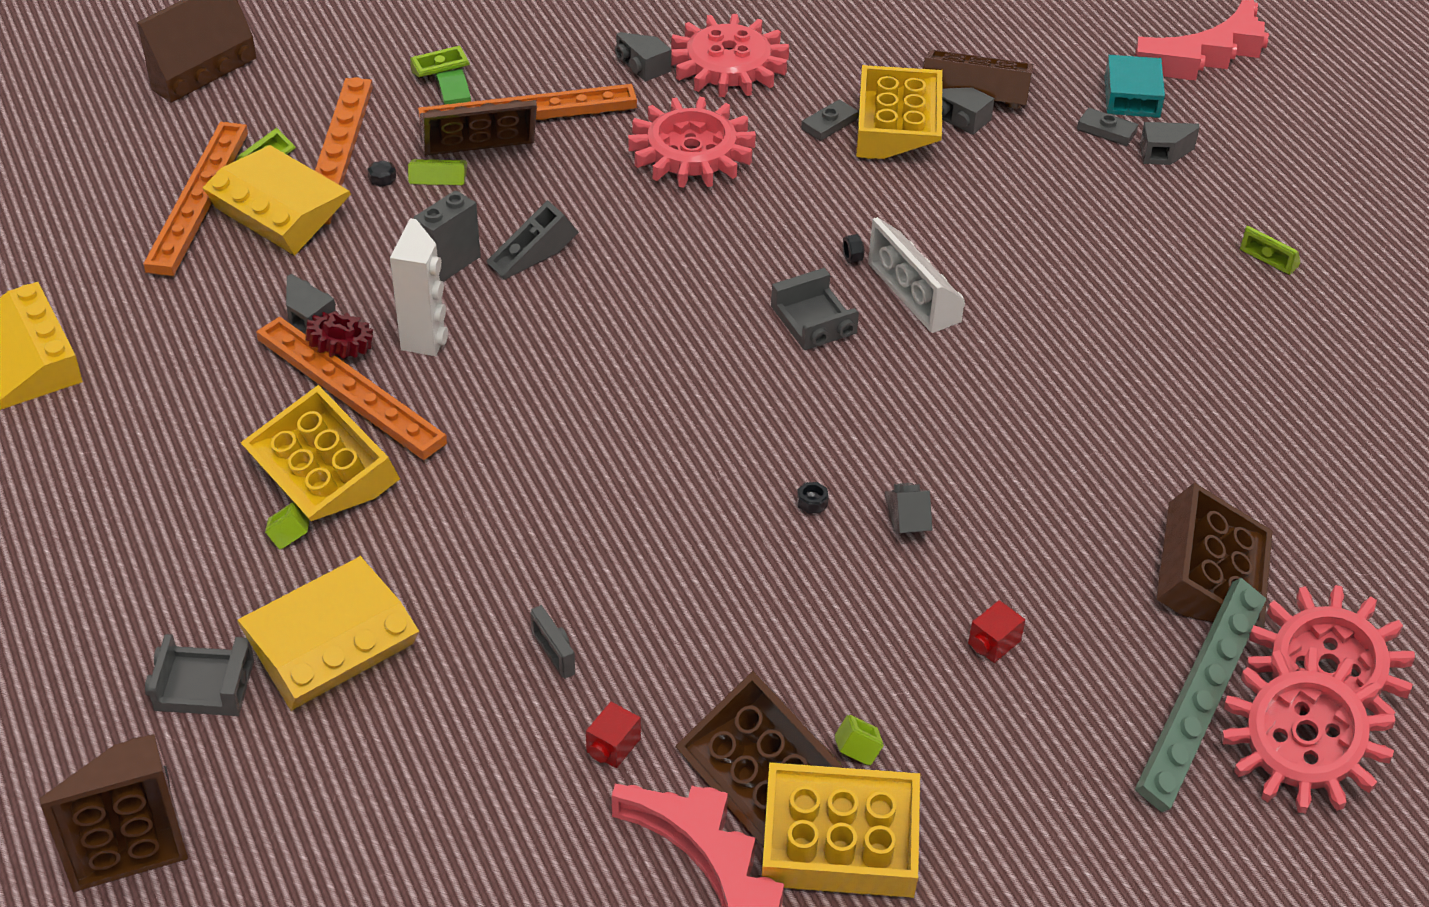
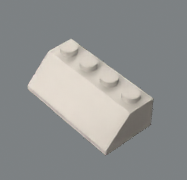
M878 217L872 219L868 264L931 333L962 322L963 308L965 307L963 296L947 282L946 278L931 265L930 261L899 230Z
M410 218L390 256L400 347L402 351L436 356L440 346L445 345L448 338V328L444 327L446 305L442 304L441 298L444 283L439 278L441 258L437 257V247L433 239L416 219Z

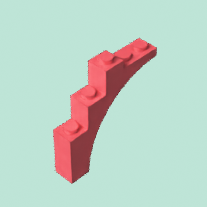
M1241 0V4L1236 12L1214 28L1180 37H1138L1135 56L1161 58L1163 77L1196 81L1198 70L1203 71L1204 67L1228 69L1230 59L1235 60L1236 55L1259 58L1261 49L1267 47L1269 33L1265 32V22L1258 21V17H1256L1258 3L1254 2V0Z
M615 783L611 795L612 817L641 825L665 837L684 851L706 875L719 898L721 907H782L784 883L775 882L767 877H750L754 862L756 837L747 836L737 831H723L727 817L728 793L711 787L691 786L687 798L672 792L662 793L646 790L637 785L626 786Z

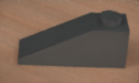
M547 200L486 262L505 280L559 253L579 232L567 217Z

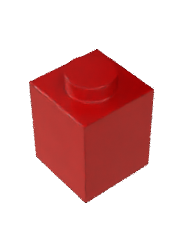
M998 600L972 621L968 644L978 654L984 655L990 661L996 663L1021 642L1026 619Z
M610 701L586 730L587 753L596 761L607 763L617 769L641 739V717Z

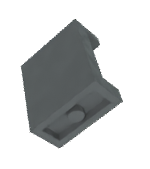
M453 191L413 217L436 243L437 257L441 258L440 281L444 282L481 257L477 204L459 191Z
M825 268L772 284L771 307L803 350L821 346L857 333L859 312L856 308L846 310L830 290V274Z
M165 634L161 647H157L154 653L155 667L153 674L148 675L145 682V694L150 696L154 711L239 716L254 663L251 644L247 638L235 637L232 650L179 647L175 645L172 634Z

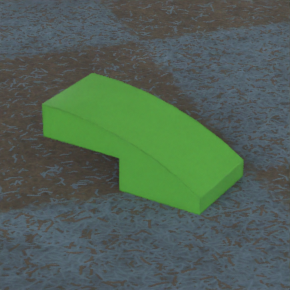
M462 69L436 73V81L440 88L441 100L444 105L471 102L469 88Z

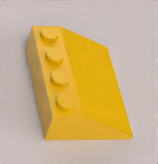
M862 65L856 157L885 159L942 140V70Z
M271 145L222 167L203 187V190L216 209L294 256L351 195L350 191Z
M39 282L23 285L3 294L0 297V410L82 383L83 380L76 355Z
M319 385L240 442L310 521L373 500L400 480L389 457Z
M361 556L237 620V623L290 711L413 645L419 633L418 628L401 601Z
M769 763L762 877L784 883V888L914 898L918 882L920 773Z

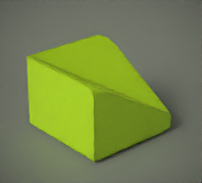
M292 502L268 518L265 533L279 549H283L307 533L309 519Z
M848 714L835 734L839 752L866 765H871L884 746L877 727Z

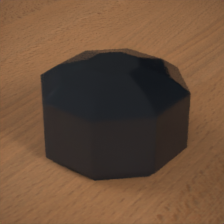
M384 160L373 162L367 169L368 178L373 185L380 187L391 185L396 179V169L391 162Z
M858 234L845 236L842 247L846 261L848 263L862 261L865 249L861 237Z
M805 482L797 489L798 508L806 513H821L828 506V490L818 482Z

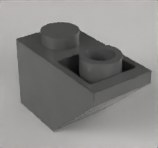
M623 32L616 34V56L645 82L671 72L672 50L658 37Z
M974 88L942 89V120L972 135L991 121L994 105L993 97Z
M1144 122L1140 140L1143 164L1171 165L1194 150L1200 128L1199 124Z
M293 274L287 276L286 307L289 323L306 334L307 321L312 320L313 315L321 317L322 312L329 314L336 311V304L334 298L328 293H323L309 282L301 280Z
M900 483L894 484V490L885 491V498L894 532L933 531L929 490L920 489V484Z

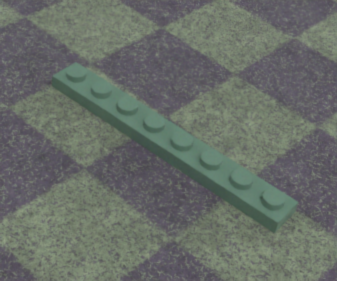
M1243 578L1232 582L1134 789L1161 812L1171 809L1248 641L1253 625H1255L1266 601V598Z

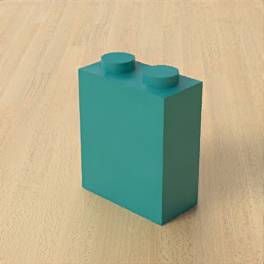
M1108 54L1104 76L1107 113L1160 118L1165 98L1162 59Z

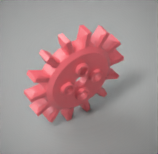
M732 14L729 24H717L712 15H707L706 28L700 29L687 22L685 23V37L672 35L671 66L676 65V79L678 81L695 75L694 91L699 92L708 83L718 85L719 97L726 96L728 86H740L745 95L750 96L752 95V82L757 80L768 88H772L774 86V73L780 75L787 73L789 44H780L781 31L778 29L762 34L763 20L757 19L752 25L746 27L740 25L738 14Z
M676 97L672 98L671 111L663 113L653 105L648 106V120L650 122L637 118L633 119L632 131L634 135H628L629 151H636L635 166L637 168L655 163L653 165V180L658 181L669 171L677 174L679 187H685L688 176L701 175L706 186L711 187L713 186L714 172L720 170L734 179L737 177L736 162L747 165L752 163L751 148H755L756 134L755 131L747 132L748 117L746 115L728 120L730 118V104L725 103L717 111L713 112L706 110L705 97L698 98L695 108H682V104Z
M1335 585L1328 599L1329 606L1315 607L1312 595L1306 586L1300 587L1296 600L1301 612L1292 616L1275 600L1268 606V616L1281 627L1278 633L1253 625L1249 640L1272 649V652L1280 650L1286 658L1291 672L1305 671V668H1300L1296 662L1304 661L1309 647L1318 649L1319 661L1331 659L1339 665L1346 657L1353 660L1352 669L1356 670L1359 676H1349L1344 684L1353 692H1357L1365 685L1377 681L1381 686L1378 696L1373 701L1363 705L1365 709L1368 708L1375 715H1395L1393 708L1379 696L1382 690L1406 699L1410 694L1413 684L1389 675V668L1411 667L1415 660V652L1406 650L1388 651L1385 642L1395 639L1400 634L1403 625L1400 620H1396L1376 629L1368 621L1373 616L1377 602L1371 596L1362 603L1359 611L1354 613L1342 608L1344 599L1342 586ZM1331 643L1336 649L1328 650L1324 647V644ZM1271 656L1248 657L1246 668L1248 667L1256 673L1272 672L1273 678L1277 677L1271 667ZM1318 664V669H1317L1318 672H1321V673H1324V674H1327V675H1330V676H1333V675L1335 674V672H1333V673H1328V672L1323 671V670L1319 667V664ZM1304 706L1295 707V711L1299 715L1302 711L1308 713ZM1331 727L1325 729L1326 734L1329 733Z
M1309 647L1304 658L1305 671L1291 672L1286 658L1281 651L1272 652L1271 667L1277 677L1269 683L1265 682L1252 669L1247 667L1243 670L1241 680L1257 696L1253 702H1248L1241 698L1227 695L1224 709L1232 714L1248 718L1247 727L1223 730L1221 737L1222 744L1249 743L1252 754L1240 759L1235 765L1234 772L1238 777L1248 775L1260 766L1271 775L1263 786L1261 799L1269 802L1277 795L1282 783L1297 787L1298 793L1295 801L1297 811L1306 814L1312 801L1311 789L1318 788L1326 789L1329 800L1336 811L1344 809L1346 795L1339 782L1346 777H1350L1360 788L1370 793L1375 788L1377 781L1372 774L1360 766L1359 763L1362 757H1368L1378 762L1389 764L1394 753L1393 749L1385 745L1369 741L1370 731L1389 730L1395 724L1394 714L1369 716L1363 706L1378 696L1381 690L1380 684L1376 681L1365 685L1357 692H1353L1344 684L1351 675L1353 660L1346 657L1338 665L1333 676L1318 672L1320 658L1318 649L1315 647ZM1304 706L1308 713L1306 715H1299L1296 713L1295 707ZM1302 724L1311 725L1315 728L1317 737L1311 741L1302 740L1297 735L1296 728ZM1329 727L1335 728L1339 735L1337 737H1330L1326 734L1325 729ZM1281 732L1286 736L1287 740L1278 742L1274 739L1273 735ZM1307 754L1314 755L1317 762L1315 764H1308L1305 762L1304 756Z

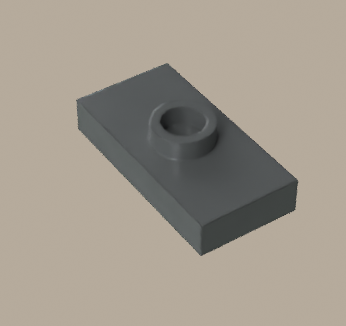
M839 99L802 120L801 129L821 141L857 120L859 111Z
M1088 107L1078 121L1077 129L1128 146L1137 133L1139 124Z
M542 605L531 609V631L561 677L566 679L575 675V653L570 647L569 638L562 627L557 628Z

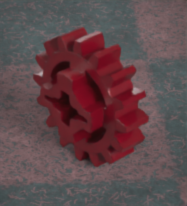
M337 311L329 314L322 312L321 317L313 315L312 320L307 321L305 340L309 341L310 347H318V353L329 352V357L339 354L344 359L348 356L356 358L358 352L366 354L367 349H371L373 329L369 328L368 322H361V317H350V313H345L343 316L339 315Z

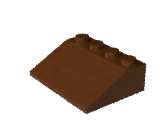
M181 0L137 22L151 90L170 103L257 58L253 35L238 0Z
M930 49L925 57L923 69L942 70V89L974 88L993 97L994 101L1005 102L1006 107L1021 108V104L1027 105L1034 64Z
M514 100L506 104L497 105L487 103L480 107L471 108L460 106L453 110L440 111L434 109L426 113H420V127L425 156L534 143L537 111L536 100L524 102Z
M1194 482L1169 502L1156 600L1185 617L1214 622L1232 582L1243 578L1266 598L1254 625L1264 628L1273 531Z
M754 671L741 681L675 746L711 788L728 793L727 807L748 831L756 837V840L762 847H764L769 763L845 768L773 689Z
M154 734L132 738L129 741L113 745L39 798L41 808L73 892L188 859L180 821Z

